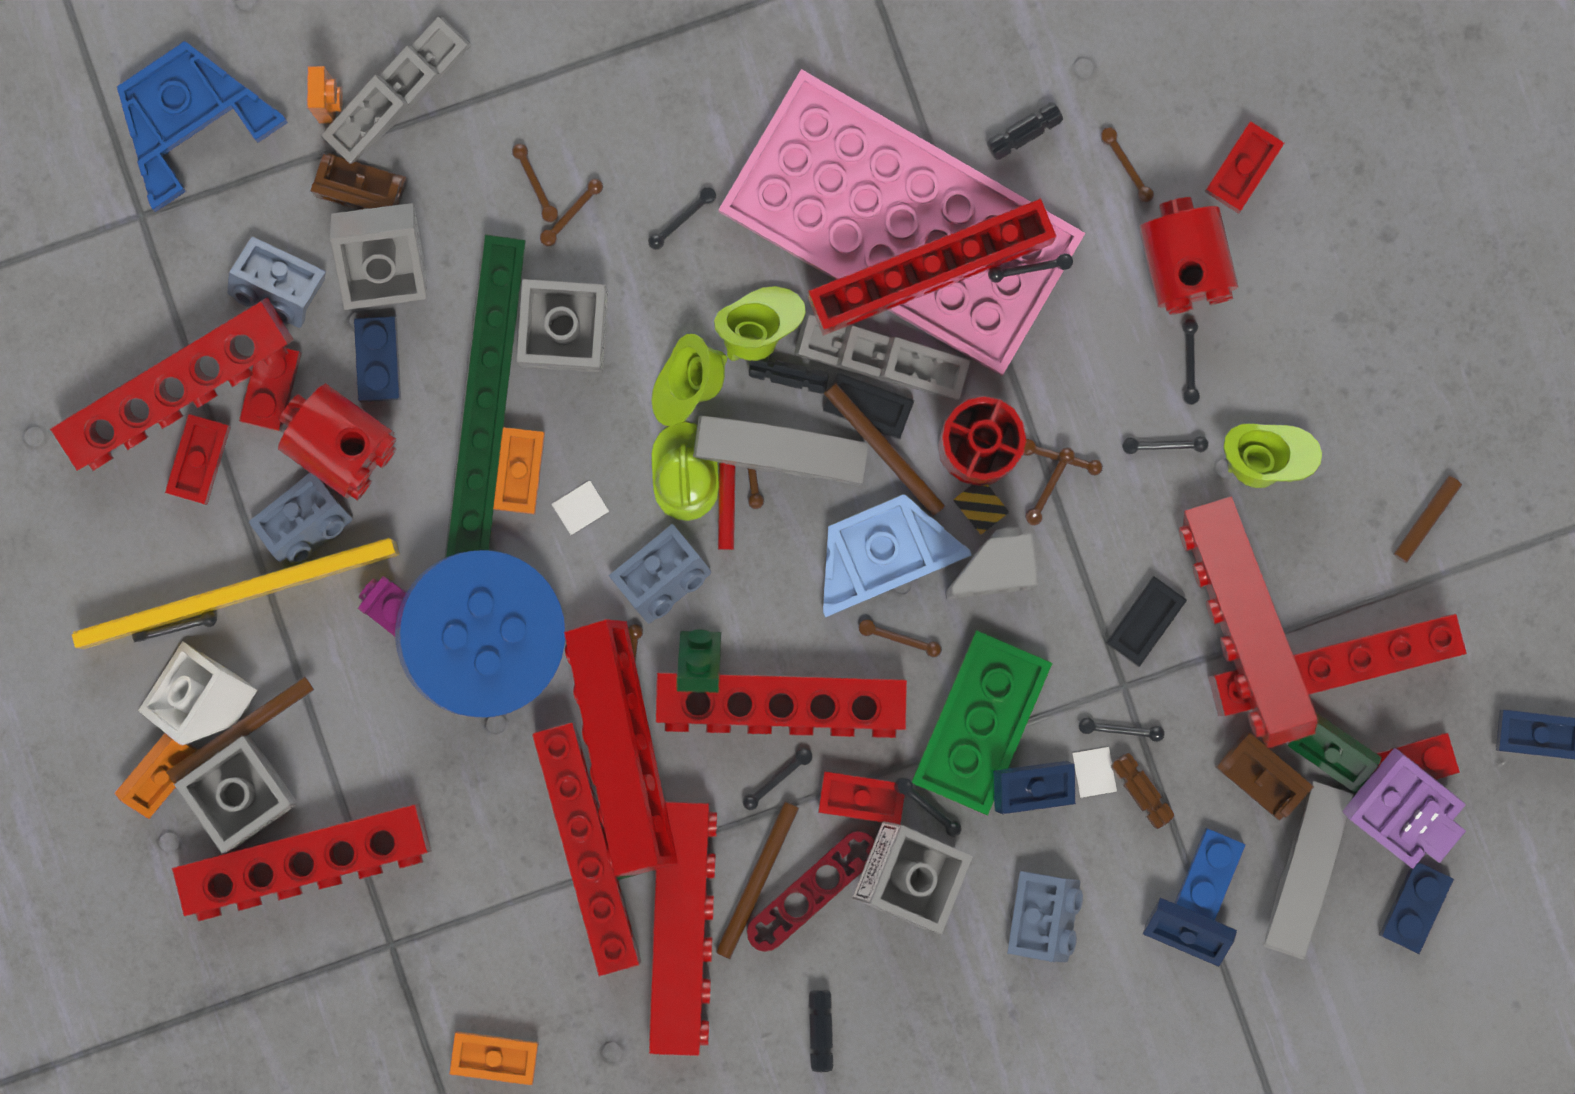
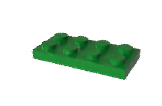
M976 630L911 782L988 816L994 802V770L1008 769L1053 663Z

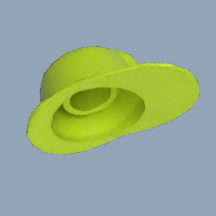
M773 286L755 290L720 310L714 319V326L716 332L724 340V345L727 348V357L731 361L738 359L758 361L768 357L773 353L781 338L793 332L802 324L806 314L805 304L795 292L787 288Z
M686 334L681 337L658 375L653 387L651 401L653 413L657 421L664 426H677L689 417L699 402L710 400L718 395L725 379L724 367L728 360L727 355L722 351L707 347L704 340L697 334Z
M687 422L677 426H668L660 432L653 444L651 458L653 491L657 504L664 513L672 518L690 521L701 518L712 509L718 497L719 479L718 462L693 457L698 425Z
M1240 424L1229 431L1223 446L1226 459L1228 460V472L1234 474L1241 483L1252 488H1266L1277 481L1291 482L1304 480L1316 472L1321 465L1322 459L1320 444L1312 434L1299 427L1288 425Z

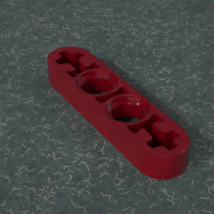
M862 831L851 832L841 839L751 920L747 929V937L751 946L762 952L778 948L860 875L868 860V857L863 861L859 857L854 858L848 866L855 870L847 876L842 865L831 857L836 852H840L842 859L851 851L848 843L853 839L859 843L865 839L869 843L866 852L870 855L875 842L874 839ZM822 866H833L839 872V883L832 889H823L816 883V872ZM792 893L803 894L808 900V910L800 917L791 916L785 910V900ZM774 907H777L782 918L791 923L792 926L785 931L781 923L773 931L776 939L772 943H769L766 939L759 943L755 939L758 934L755 926L759 922L767 926L775 920L776 917L769 912Z

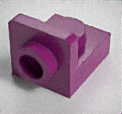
M383 576L379 582L373 578L358 597L363 601L358 610L368 615L395 637L397 615L406 592L387 577Z

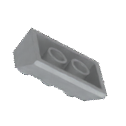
M1021 528L996 530V533L990 535V539L979 548L946 590V599L1025 591L1038 585L1032 534L1022 535Z

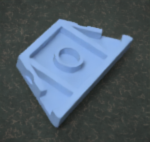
M905 494L828 526L823 614L826 618L972 556L970 549L962 545Z

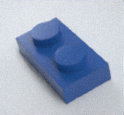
M1205 828L1175 904L1215 920L1246 844Z

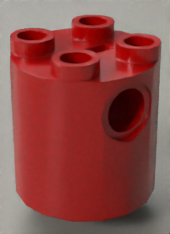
M1191 197L1177 198L1159 204L1162 217L1150 220L1139 226L1157 306L1165 308L1169 315H1175L1193 310V302L1206 299L1209 305H1215L1233 300L1232 291L1236 290L1239 286L1220 207L1206 206L1194 208ZM1196 268L1203 270V278L1197 285H1184V276L1189 270Z
M326 383L320 386L307 400L297 394L286 406L279 419L288 427L282 435L278 450L345 498L351 496L358 501L371 485L372 481L368 478L375 467L378 465L383 469L396 452V448L393 447L396 438L392 430ZM351 450H357L361 452L359 455L349 456L345 454L346 452Z
M986 396L968 399L953 410L941 429L938 443L940 461L949 474L962 483L974 486L995 484L1007 476L1023 456L1026 443L1024 423L1015 409L1000 399ZM973 439L992 447L990 449L975 444Z

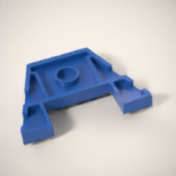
M186 41L117 86L130 137L133 140L140 173L146 186L148 202L155 212L186 192L163 156L218 118L234 109L257 143L288 123L280 112L236 81Z

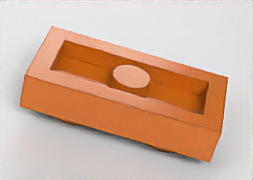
M308 66L307 108L319 123H332L336 119V112H342V88L337 87L336 79L331 77L324 66Z
M503 427L494 510L536 515L545 432Z
M164 733L114 794L121 802L150 819L176 788L166 771L194 753L197 749L189 743L181 745Z
M456 1031L449 1074L533 1085L539 1042Z

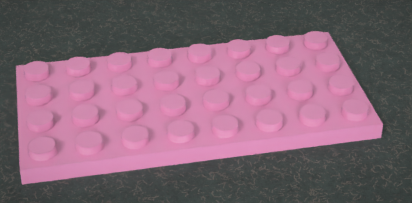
M801 69L720 206L719 213L837 280L1028 204L1031 201ZM1046 211L1057 236L1054 243L998 267L1006 269L1055 260L1061 254H1069L1072 257L1085 233ZM1057 267L1004 277L998 283H994L989 279V270L888 311L1003 376L1064 270H1060Z

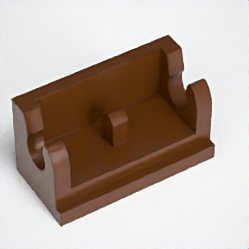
M328 153L323 154L310 191L316 198L355 210L394 206L400 204L407 177L357 162L350 164L346 159Z
M1244 732L1216 765L1220 772L1278 821L1283 817L1287 818L1314 787L1269 748L1267 749L1251 733Z

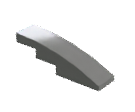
M438 16L412 46H406L380 76L375 75L321 136L350 164H353L440 80L471 45L443 17Z
M810 314L805 315L794 355L955 400L960 399L970 360L898 337H887L855 326H847L823 336L816 317Z
M699 416L693 457L768 473L777 471L811 479L820 477L859 485L863 484L868 443L772 425Z
M1315 781L1312 782L1314 787L1307 794L1300 824L1295 829L1287 865L1281 873L1263 945L1264 947L1300 959H1304L1336 860L1347 816L1342 811L1352 800L1353 796L1351 793Z

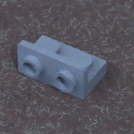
M251 237L229 272L227 293L238 303L247 307H251L268 297L284 324H291L301 328L305 322L306 310L325 280L326 271L255 237Z
M309 473L252 518L249 524L270 553L285 568L304 563L325 542L338 536L344 527L352 521V517L339 504L324 482Z
M671 524L612 572L609 577L649 624L669 613L673 605L687 593L697 590L704 583L705 578L711 574V570L678 529Z
M1020 871L1007 954L1050 962H1068L1069 955H1072L1076 946V932L1073 931L1075 915L1079 913L1083 901L1080 880Z

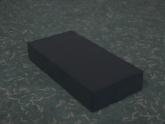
M837 372L833 384L837 383L880 433L900 440L915 400ZM827 399L823 412L847 420L831 401Z
M1152 576L1105 644L1137 667H1140L1184 606L1187 599L1155 576Z

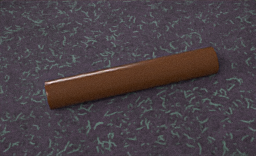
M1452 476L1447 477L1393 553L1396 558L1404 563L1410 560L1461 488V482Z

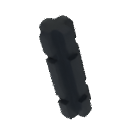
M1051 102L1040 108L1037 115L1032 113L1008 127L1005 134L1000 132L990 138L987 142V147L996 160H1000L1010 154L1012 148L1017 150L1042 135L1045 128L1050 130L1060 124L1063 120L1062 113L1057 105Z
M767 357L758 361H750L748 370L751 378L760 380L769 378L772 383L797 389L807 387L808 391L818 394L825 393L829 380V374L826 371L817 369L807 371L805 366L779 360L770 362Z
M813 990L809 993V1009H812V1014H809L810 1049H813L811 1069L813 1072L820 1073L833 1070V1053H830V1048H833L832 1014L829 1013V1009L832 1008L831 993L828 990Z

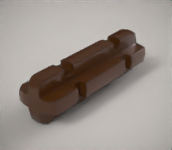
M1129 753L1123 754L1111 764L1112 771L1119 780L1121 778L1125 780L1123 786L1142 811L1147 810L1149 814L1146 817L1152 826L1156 829L1163 827L1173 819V811L1166 802L1163 804L1160 802L1159 799L1162 796L1144 771L1139 772L1136 769L1139 765L1133 756Z

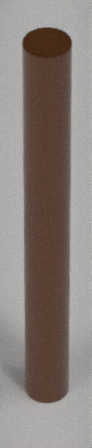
M837 383L833 384L824 395L931 515L935 516L945 507V504Z
M303 677L167 770L166 773L172 782L176 784L242 736H248L314 691L313 686L306 677Z
M784 801L716 950L717 954L731 959L797 815L798 807Z

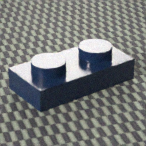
M397 318L354 319L358 401L401 400Z
M1500 710L1495 751L1575 760V718Z
M1060 761L994 770L995 812L1009 814L1075 804V764L1072 762Z
M1419 862L1413 869L1410 867L1379 936L1420 954L1454 879Z
M1161 897L1146 921L1143 935L1218 967L1233 945L1237 933L1236 929Z

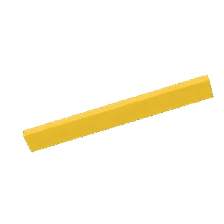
M386 538L74 631V634H71L75 648L87 649L131 636L138 632L198 616L208 611L218 610L396 557L400 553L396 541Z

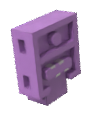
M1395 747L1342 811L1353 823L1412 869L1426 853L1440 863L1466 832L1465 829L1454 821L1466 804Z

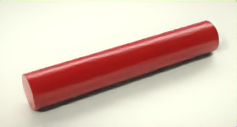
M720 462L718 550H734L736 466Z

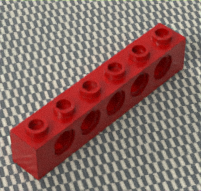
M1040 198L808 291V300L824 336L993 267L1050 246L1054 243L1057 236Z
M267 297L50 428V430L77 471L87 465L94 471L114 458L110 453L113 449L124 444L126 449L129 450L147 439L146 429L156 423L164 429L183 417L180 411L181 408L191 402L199 408L218 396L215 391L216 387L226 381L234 387L252 376L253 373L249 367L261 360H264L268 366L287 355L288 352L284 346L294 339ZM238 335H246L252 339L254 343L252 355L245 356L237 351L235 339ZM203 356L212 357L217 361L219 365L217 376L210 377L202 372L200 361ZM167 378H177L182 382L184 386L182 397L176 398L167 392L165 388ZM132 399H141L148 405L149 415L147 418H138L132 413ZM98 420H106L113 426L114 436L112 439H104L99 436L96 431Z
M1451 614L1294 654L1293 657L1306 691L1310 695L1467 654L1457 615ZM1237 669L1208 676L1218 716H1228L1252 710L1248 698L1241 699L1238 694L1234 675L1238 674Z
M657 673L656 723H665L664 731L689 732L690 724H706V733H731V725H748L747 734H772V726L789 727V735L814 736V727L830 728V736L855 737V729H872V737L896 738L897 730H906L907 680L720 675L719 693L704 692L710 698V708L705 714L696 716L690 713L687 708V699L693 692L677 691V673ZM738 692L747 694L752 701L751 711L743 717L734 716L728 709L729 698ZM776 694H786L793 701V711L785 718L775 717L769 710V702ZM818 695H827L834 702V712L827 719L816 718L811 712V702ZM859 696H868L875 702V714L868 720H860L853 714L852 704Z
M572 722L532 733L598 975L603 976L638 966L641 963V958L620 882L617 880V876H614L613 868L607 858L608 844L605 828L599 819V806L576 723Z
M419 803L172 868L184 917L196 914L197 921L221 916L220 907L236 903L237 909L240 911L263 905L261 896L277 893L278 900L303 894L301 889L303 885L317 882L318 889L320 890L343 884L341 875L357 872L359 879L383 873V864L397 861L400 869L423 863L422 854L429 853L432 850ZM380 831H387L394 838L395 845L389 854H381L374 846V838ZM340 841L347 842L353 847L354 858L348 865L340 864L334 857V848ZM299 852L308 853L313 859L314 867L309 875H301L294 868V859ZM260 862L268 864L273 871V879L267 886L260 885L254 878V869ZM219 873L228 875L232 880L233 888L228 896H221L214 889V879Z

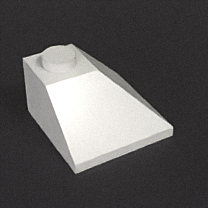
M182 641L138 711L175 742L185 745L236 724L241 715L248 709L257 690L229 669Z

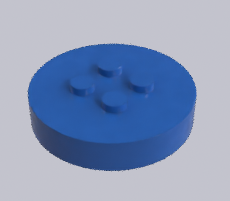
M486 550L469 551L454 554L437 561L422 572L412 583L398 611L395 641L397 654L407 678L428 701L446 711L459 715L481 718L495 717L524 707L548 686L562 659L565 646V622L555 592L545 578L532 566L514 556L501 552Z

